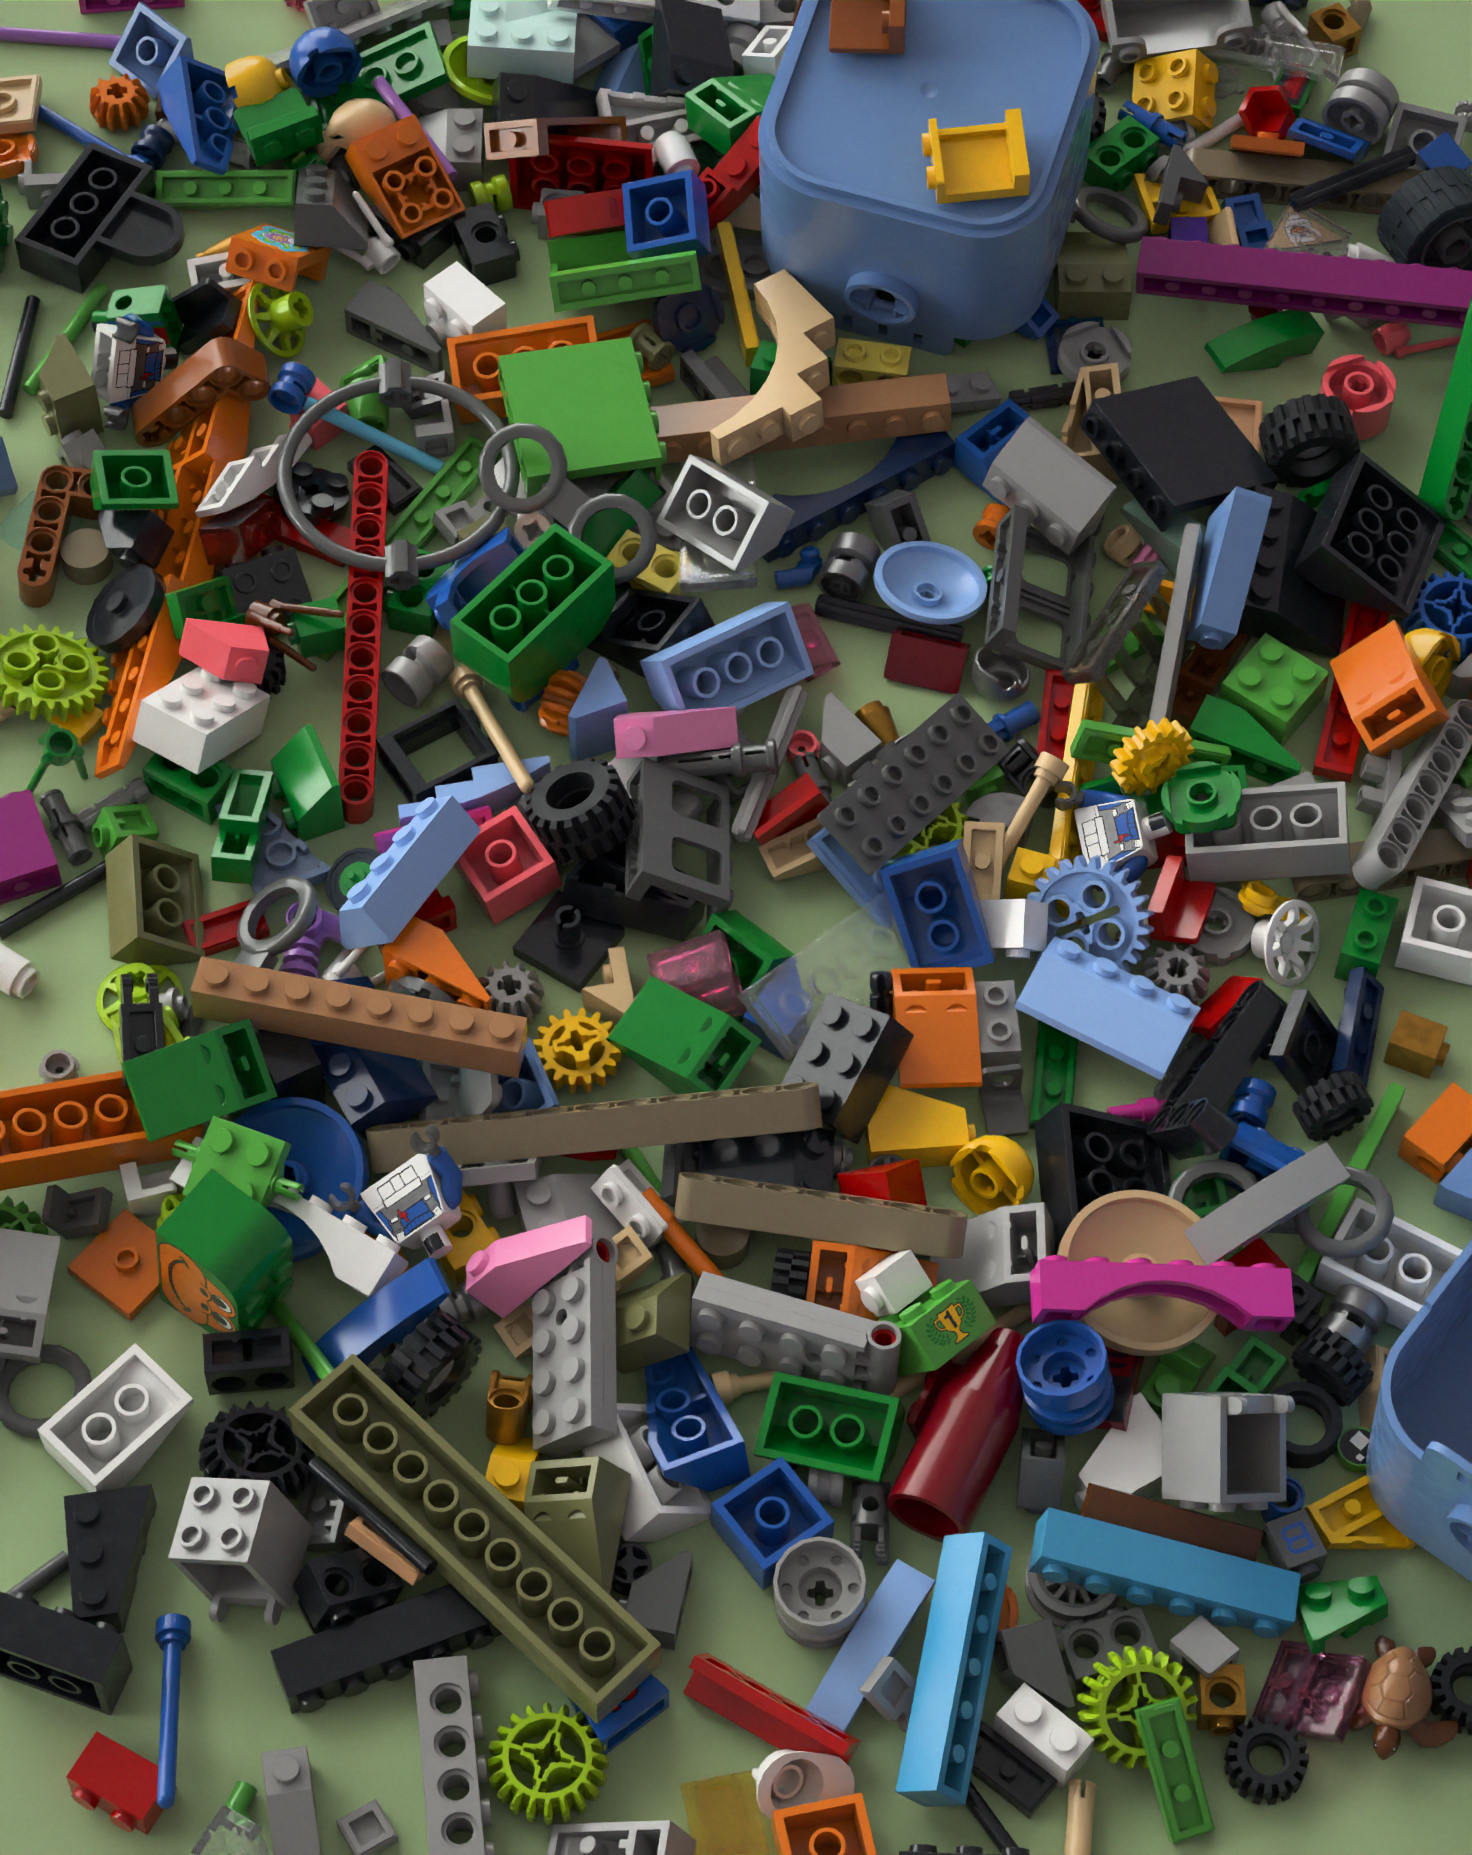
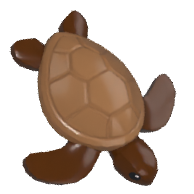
M1383 1635L1379 1636L1375 1642V1652L1379 1659L1369 1669L1359 1696L1361 1704L1353 1703L1350 1711L1336 1722L1343 1720L1355 1708L1347 1730L1358 1731L1373 1723L1377 1724L1372 1740L1373 1748L1381 1760H1386L1397 1752L1401 1742L1402 1730H1405L1419 1747L1427 1749L1437 1748L1453 1740L1458 1732V1723L1456 1721L1431 1722L1424 1719L1430 1712L1433 1700L1432 1684L1426 1668L1435 1661V1649L1433 1647H1418L1414 1652L1407 1646L1396 1648L1394 1641Z

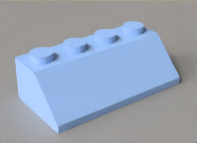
M789 602L762 603L640 660L652 697L664 711L736 706L737 711L815 674Z
M453 795L439 798L429 797L422 801L415 809L416 816L409 825L402 827L393 836L392 840L394 843L388 851L378 856L371 863V872L367 877L349 890L347 894L348 900L339 910L341 944L346 950L392 943L479 834L481 829Z
M1054 937L1043 951L1014 1007L1161 1081L1184 1047L1201 1009L1192 1004L1187 997L1177 993L1171 994L1155 986L1150 979L1140 975H1133L1118 968L1117 964L1112 960L1096 957L1082 950L1077 943L1066 939L1061 940L1057 937Z

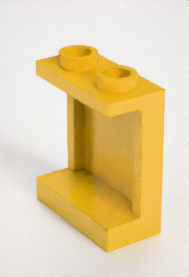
M1021 108L1005 110L1004 123L938 129L936 118L928 119V133L921 134L922 151L924 157H931L932 166L926 167L928 190L935 189L937 204L1029 195L1030 170Z

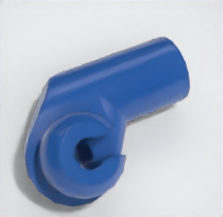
M814 546L804 547L799 552L801 559L795 568L774 571L777 590L810 584L822 568L820 550Z

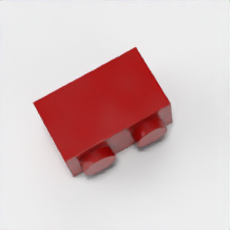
M96 1731L66 1776L72 1792L71 1797L86 1809L94 1811L97 1806L111 1814L110 1820L127 1832H132L136 1828L148 1835L164 1810L157 1804L158 1766Z

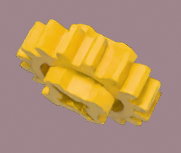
M1163 718L1158 725L1153 720H1149L1145 729L1141 730L1137 726L1134 728L1135 735L1133 737H1123L1121 739L1124 746L1123 748L1114 749L1113 753L1117 759L1111 761L1110 766L1114 770L1111 773L1126 793L1130 794L1135 791L1137 796H1141L1148 789L1151 794H1154L1160 784L1164 785L1166 780L1169 783V779L1172 776L1176 777L1175 771L1191 763L1187 755L1192 754L1195 750L1190 744L1193 742V739L1177 720L1170 723L1167 718Z
M580 1008L577 1016H572L568 1009H564L563 1019L558 1020L555 1016L551 1015L548 1017L549 1028L545 1026L538 1027V1039L533 1040V1044L548 1079L553 1077L554 1089L558 1090L563 1084L569 1085L570 1094L575 1093L577 1086H583L584 1090L590 1093L591 1083L596 1081L603 1087L606 1085V1074L616 1075V1062H621V1051L606 1040L613 1030V1023L608 1021L601 1024V1013L596 1012L589 1018L586 1017L585 1008Z

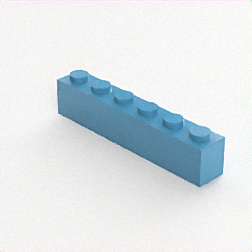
M1050 1507L1036 1522L1029 1572L1041 1574L1042 1578L1049 1582L1064 1583L1068 1581L1083 1585L1091 1593L1107 1594L1110 1592L1125 1596L1133 1604H1155L1167 1607L1171 1613L1179 1616L1202 1615L1205 1618H1209L1217 1626H1239L1251 1629L1255 1635L1263 1638L1281 1637L1295 1623L1301 1575L1293 1571Z
M986 1532L944 1535L895 1791L924 1807L966 1805L1012 1554V1547Z

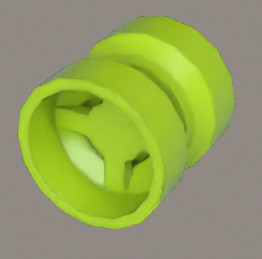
M504 174L493 176L490 181L485 183L479 180L468 183V195L472 207L491 202L494 210L506 211L513 208L511 191Z

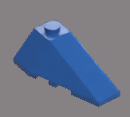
M180 54L158 80L161 107L191 164L223 176L227 171L233 149V135L238 130L233 116V112L237 109L233 99L238 97L235 86L228 88L225 71Z
M689 1346L688 1353L646 1366L648 1445L664 1478L712 1492L751 1477L745 1441L693 1348Z

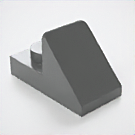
M1173 144L1165 167L1153 223L1167 226L1171 212L1178 214L1182 200L1200 204L1208 187L1206 179L1181 146Z

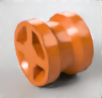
M999 503L988 504L982 512L983 520L978 521L973 528L975 540L983 547L994 551L997 524L1011 509Z

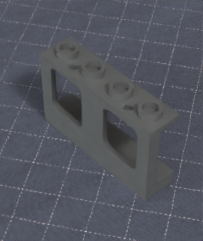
M1014 505L997 524L984 647L1025 661L1044 670L1053 669L1071 672L1076 666H1081L1084 663L1088 654V645L1085 642L1086 631L1091 622V615L1088 613L1089 600L1094 590V585L1091 583V575L1097 558L1096 553H1094L1095 536L1090 534L1068 556L1060 548L1050 543L1039 531L1027 527L1029 510ZM1025 549H1030L1058 560L1067 566L1066 596L1050 592L1023 579L1022 571ZM1018 610L1027 611L1061 626L1060 658L1022 645L1017 641Z
M644 757L627 781V793L635 807L636 816L632 821L633 827L631 831L626 833L625 897L640 901L652 885L707 904L708 923L713 913H722L729 910L734 896L733 890H730V877L733 871V862L730 861V848L733 836L730 835L729 821L732 816L733 806L729 804V787ZM672 784L715 798L706 810V824L679 815L673 810ZM672 841H678L706 851L707 881L678 872L673 868Z

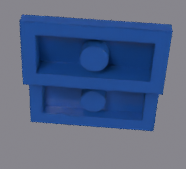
M1299 117L1288 129L1287 137L1291 140L1305 142V145L1353 163L1361 162L1367 156L1371 145L1370 141L1308 118L1303 119Z

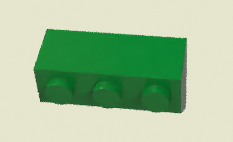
M775 1371L753 1454L756 1457L776 1460L782 1456L788 1464L881 1483L896 1454L906 1409L898 1397Z

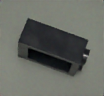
M458 698L376 739L378 761L408 803L421 802L429 797L435 798L434 786L471 781V767L498 763V757H500L490 737H486L481 731V725L475 712L471 708L466 710ZM456 731L475 756V759L426 783L407 755Z

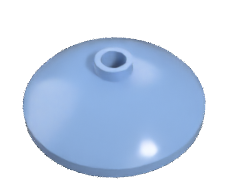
M909 541L894 545L881 554L874 570L875 588L886 604L900 615L923 624L950 625L965 621L978 613L987 595V581L980 567L959 550L936 542Z

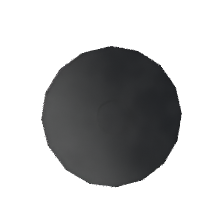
M145 564L131 565L117 573L103 587L89 611L85 630L88 640L106 653L121 652L137 642L153 624L163 605L166 590L163 577Z

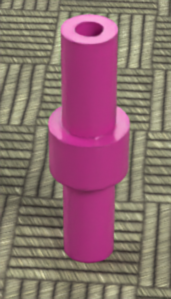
M1156 1097L1140 1098L1134 1104L1108 1107L1107 1113L1143 1122H1151L1167 1099L1157 1100Z

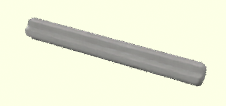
M795 685V687L789 686L786 689L765 742L767 744L768 739H775L779 770L808 699V692L802 690L800 685ZM770 771L752 774L730 830V835L736 839V842H750L753 839V832L756 831L778 774L772 775Z

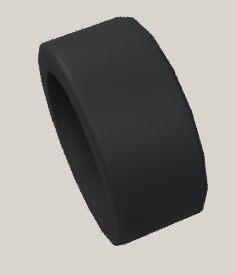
M1290 1382L1277 1387L1271 1394L1291 1396L1294 1399L1295 1405H1302L1313 1409L1322 1417L1325 1423L1324 1436L1315 1444L1297 1445L1286 1440V1466L1291 1468H1311L1322 1464L1333 1454L1343 1428L1342 1411L1335 1398L1324 1388L1309 1382Z

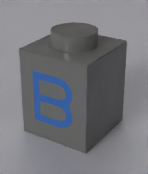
M1305 1508L1265 1523L1261 1543L1274 1567L1300 1573V1584L1310 1582L1321 1574L1328 1553Z

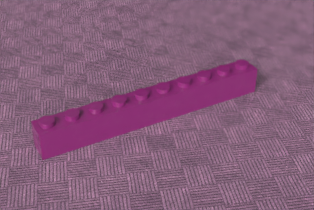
M1142 236L1136 270V293L1463 329L1472 297V271L1456 267H1429L1418 263H1391L1381 259L1372 261L1353 259L1348 256L1335 257L1316 255L1311 252L1297 253L1278 251L1274 248L1259 249L1242 247L1237 244L1221 245L1205 243L1200 240L1183 241L1168 239L1163 236Z

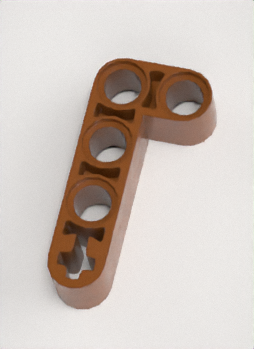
M218 337L210 340L132 405L131 413L137 443L147 448L161 446L227 392L247 401H258L267 397L271 384L265 356L261 352L229 337Z
M52 465L43 470L40 475L17 569L19 597L27 606L42 607L51 601L62 561L60 546L63 539L68 535L72 517L98 520L97 516L100 510H94L90 487L91 470Z

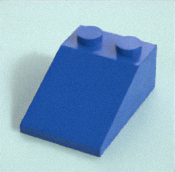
M961 839L888 860L881 867L879 872L911 968L972 967L973 969L995 962L973 873Z

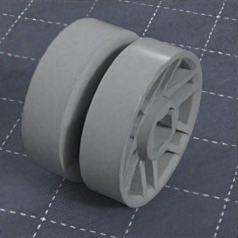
M1367 68L1348 70L1341 76L1323 108L1324 124L1370 141L1371 145L1380 140L1392 119L1398 105L1399 94L1393 83L1379 72Z

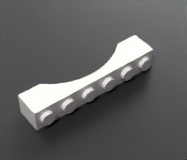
M196 1136L191 1144L199 1147L203 1139ZM181 1159L169 1179L184 1189L192 1170V1162ZM288 1188V1190L299 1193V1191ZM277 1194L268 1205L270 1208L282 1210L303 1220L319 1238L329 1257L334 1276L367 1298L402 1275L409 1264L408 1261L398 1254L401 1246L381 1234L378 1235L376 1240L364 1234L368 1227L347 1214L342 1220L331 1215L333 1208L330 1204L315 1195H312L309 1201L302 1197L299 1201H294L291 1198Z

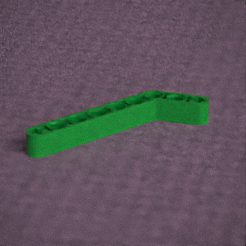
M1472 297L1418 494L1419 498L1436 510L1442 517L1447 520L1456 521L1465 515L1472 493Z

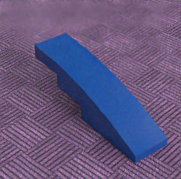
M426 1258L392 1280L358 1305L315 1343L334 1369L352 1353L368 1366L389 1343H403L402 1340L408 1334L411 1335L415 1331V1327L423 1322L450 1295L451 1292L435 1259ZM302 1356V1362L314 1385L317 1378H320L304 1356Z

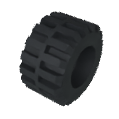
M1318 393L1313 396L1307 394L1302 395L1300 398L1289 399L1286 403L1279 404L1273 408V412L1267 413L1263 418L1264 422L1260 423L1259 426L1260 433L1258 435L1266 463L1279 478L1278 483H1285L1287 487L1300 486V488H1305L1332 478L1337 471L1360 453L1361 449L1350 409L1344 401H1339V398L1333 395L1326 397V394Z
M586 758L583 761L576 759L566 765L561 764L555 767V770L550 773L547 772L541 777L542 780L534 784L531 788L532 793L527 796L525 801L527 804L525 813L537 837L553 859L558 858L560 862L564 863L571 860L574 863L583 862L584 858L592 860L598 858V855L604 852L608 853L615 844L621 843L626 838L624 834L631 831L633 827L632 821L636 816L635 807L616 769L602 759L595 761L594 758Z

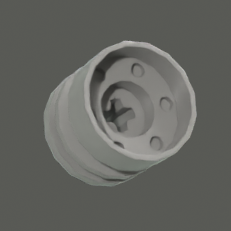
M818 1536L797 1542L784 1552L776 1564L773 1578L775 1609L778 1622L788 1637L802 1646L815 1649H827L843 1644L867 1606L865 1571L863 1563L854 1550L837 1539ZM817 1595H825V1605H816Z

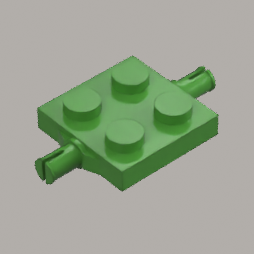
M213 1115L204 1140L199 1144V1147L181 1139L176 1140L174 1145L188 1150L187 1152L172 1147L173 1156L192 1162V1170L182 1193L184 1196H187L210 1169H213L266 1209L277 1194L291 1198L294 1201L301 1199L302 1195L290 1191L288 1188L304 1193V1185L302 1183L283 1178L284 1164L292 1144Z

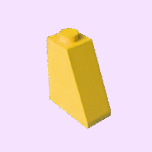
M888 1085L864 1131L868 1166L877 1156L895 1154L903 1160L919 1158L921 1168L949 1166L955 1154L967 1143L976 1139L974 1123L967 1124L965 1108L892 1085Z

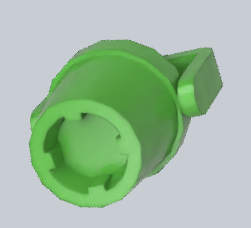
M379 354L357 366L341 378L340 388L364 379L374 378L370 376L378 372L379 364L384 363L387 358ZM379 392L366 394L345 402L347 403L349 416L384 433L387 431L390 407L380 402Z

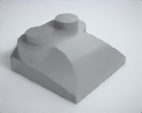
M1398 101L1383 155L1407 145L1411 146L1417 157L1418 151L1445 131L1461 147L1468 118ZM1417 158L1415 159V164L1407 169L1421 170L1416 164Z

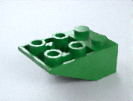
M772 74L714 77L684 94L688 128L723 155H726L758 115H762L775 76Z
M653 976L647 980L606 1038L608 1042L677 1095L728 1090L762 1042L761 1039L730 1015Z
M250 1018L211 1030L121 1063L148 1142L210 1122L213 1115L221 1118L278 1097Z

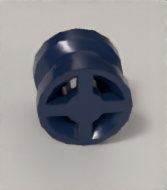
M154 124L146 125L139 135L140 140L136 141L132 146L131 154L143 155L154 163V170H159L166 161V155L171 153L175 141L166 129Z

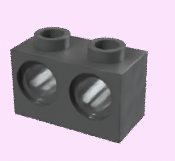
M1125 1606L1116 1607L1107 1611L1102 1616L1103 1618L1086 1622L1085 1619H1077L1065 1624L1059 1632L1064 1644V1652L1061 1656L1066 1672H1070L1075 1681L1076 1695L1091 1690L1090 1687L1083 1683L1085 1676L1095 1680L1099 1676L1093 1668V1663L1100 1662L1108 1668L1110 1664L1107 1654L1111 1651L1116 1652L1123 1660V1650L1126 1646L1121 1645L1116 1640V1636L1123 1634L1131 1636L1137 1643L1131 1646L1135 1648L1137 1655L1142 1646L1152 1648L1154 1656L1159 1653L1141 1606L1129 1610ZM1085 1647L1090 1649L1095 1654V1657L1082 1659L1073 1650Z

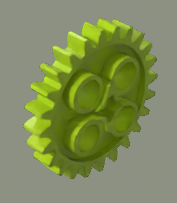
M24 624L22 632L19 633L11 627L8 631V637L0 634V698H3L1 707L16 706L15 715L28 711L30 712L31 720H35L39 714L44 715L47 722L52 721L53 715H58L65 722L67 721L68 713L81 718L83 709L92 712L94 704H101L103 694H106L109 680V668L105 667L106 658L97 656L99 649L97 646L86 648L88 641L86 637L77 641L73 639L74 631L72 630L63 635L60 634L59 626H55L50 632L46 631L43 624H39L38 630L32 631L27 624Z

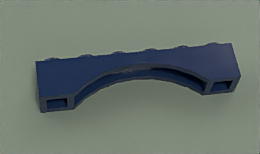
M946 431L896 437L886 456L870 472L852 483L818 494L796 496L774 494L771 497L793 509L795 513L778 546L762 557L767 563L780 557H788L797 548L806 543L818 541L827 532L843 524L847 525L855 521L858 516L867 512L864 503L896 489L913 491L922 482L936 475L945 474L953 467L955 441Z

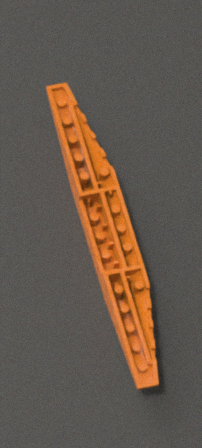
M255 280L231 292L232 295L243 303L234 330L222 336L232 338L253 349L255 333L248 316V297L252 288L257 284ZM255 300V313H257V300ZM229 392L185 426L176 441H170L167 447L171 455L179 508L150 509L175 531L157 568L153 569L163 577L166 585L165 594L211 580L214 568L220 559L219 550L228 527L201 529V527L205 528L203 526L209 524L208 522L214 520L213 518L218 516V514L199 518L195 511L228 462L245 458L248 446L251 401L243 400ZM166 595L160 612L148 631L132 646L121 652L112 653L110 665L116 668L115 680L112 679L108 682L106 693L112 696L111 708L107 707L103 711L102 724L108 728L106 735L99 739L94 774L99 779L125 768L137 745V742L133 741L132 738L141 700L168 685L183 658L179 654L181 639L175 638Z

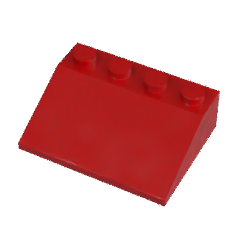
M548 133L549 155L508 159L510 191L513 208L532 210L533 202H540L542 188L583 191L587 194L621 189L624 183L658 176V164L654 146L648 143Z

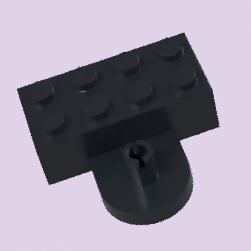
M90 142L15 238L20 269L83 294L111 256L139 266H155L173 258L180 251L184 243L183 222L181 216L174 208L155 200L156 184L152 166Z

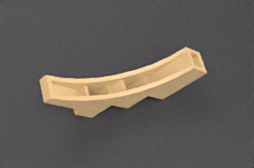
M785 269L754 284L756 312L770 328L777 344L776 359L766 382L754 398L733 417L710 430L713 459L720 466L742 457L744 454L775 440L783 434L792 442H795L824 427L822 399L816 393L830 385L828 357L823 351L836 345L834 317Z

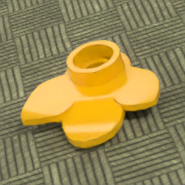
M1261 880L1241 881L1242 888L1238 893V899L1243 903L1242 908L1246 912L1258 917H1262L1264 914L1273 915L1280 905L1294 899L1278 896L1273 889L1266 886ZM1287 911V912L1283 915V917L1281 918V920H1283V921H1286V920H1287L1288 912H1289V911ZM1299 912L1300 920L1298 923H1300L1307 916Z

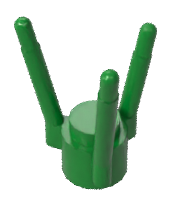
M52 724L49 731L38 739V744L44 745L43 756L26 790L30 789L32 794L51 764L64 766L71 760H75L80 777L83 780L88 778L87 768L83 759L84 750L77 747V740L74 734L67 729L59 728L58 725Z

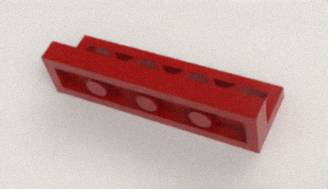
M709 1653L695 1655L689 1665V1668L694 1670L683 1694L780 1750L790 1749L830 1754L840 1757L849 1765L861 1740Z

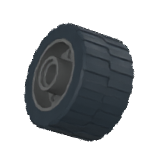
M1455 166L1435 167L1419 173L1414 178H1410L1392 194L1390 200L1383 207L1377 227L1379 241L1396 263H1418L1429 267H1456L1472 271V178L1465 170Z

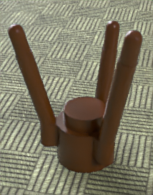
M272 599L269 604L260 600L254 601L246 612L245 625L262 626L268 643L311 672L316 671L317 667L315 664L275 637L280 633L287 636L294 635V630L285 626L286 617L282 612L343 618L345 613L342 610L283 603L276 599Z

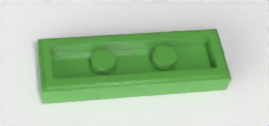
M1173 1697L1134 1709L1169 1841L1177 1843L1215 1831L1180 1698Z

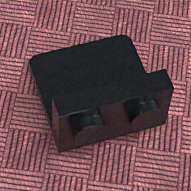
M282 545L270 547L260 551L262 557L248 562L246 556L225 562V569H222L217 574L218 577L230 576L237 613H246L249 606L256 600L267 604L272 599L297 605L312 602L294 547L283 550ZM282 612L286 617V623L291 622V612Z

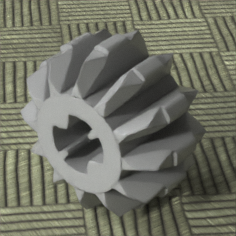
M1174 942L1170 946L1169 952L1158 946L1157 950L1154 951V956L1148 957L1145 960L1142 976L1150 979L1155 986L1171 994H1181L1187 997L1192 1004L1197 1005L1198 999H1204L1207 995V983L1210 981L1211 974L1210 969L1204 967V955L1192 957L1193 950L1191 945L1184 951H1179Z
M505 960L501 970L489 966L487 977H479L478 981L491 998V1011L527 1017V1024L529 1025L533 1021V1014H541L543 1008L542 999L545 996L544 986L539 982L536 970L526 972V967L522 961L515 968H510L509 963Z

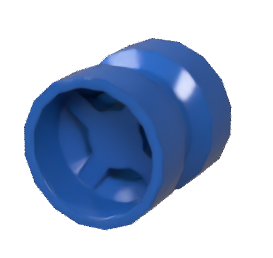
M287 362L283 364L277 375L278 381L273 383L267 396L270 404L277 410L289 415H296L301 412L306 402L305 395L310 394L316 383V377L308 367L297 362Z
M1244 1077L1234 1092L1236 1101L1229 1105L1226 1115L1236 1124L1245 1122L1253 1127L1265 1129L1269 1118L1266 1111L1273 1107L1277 1095L1276 1089L1265 1080L1256 1077Z

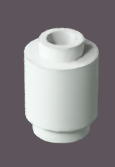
M668 131L658 137L655 143V155L664 175L690 169L698 175L700 164L685 136L678 131Z
M0 943V991L10 997L18 996L24 999L36 986L40 973L34 969V964Z

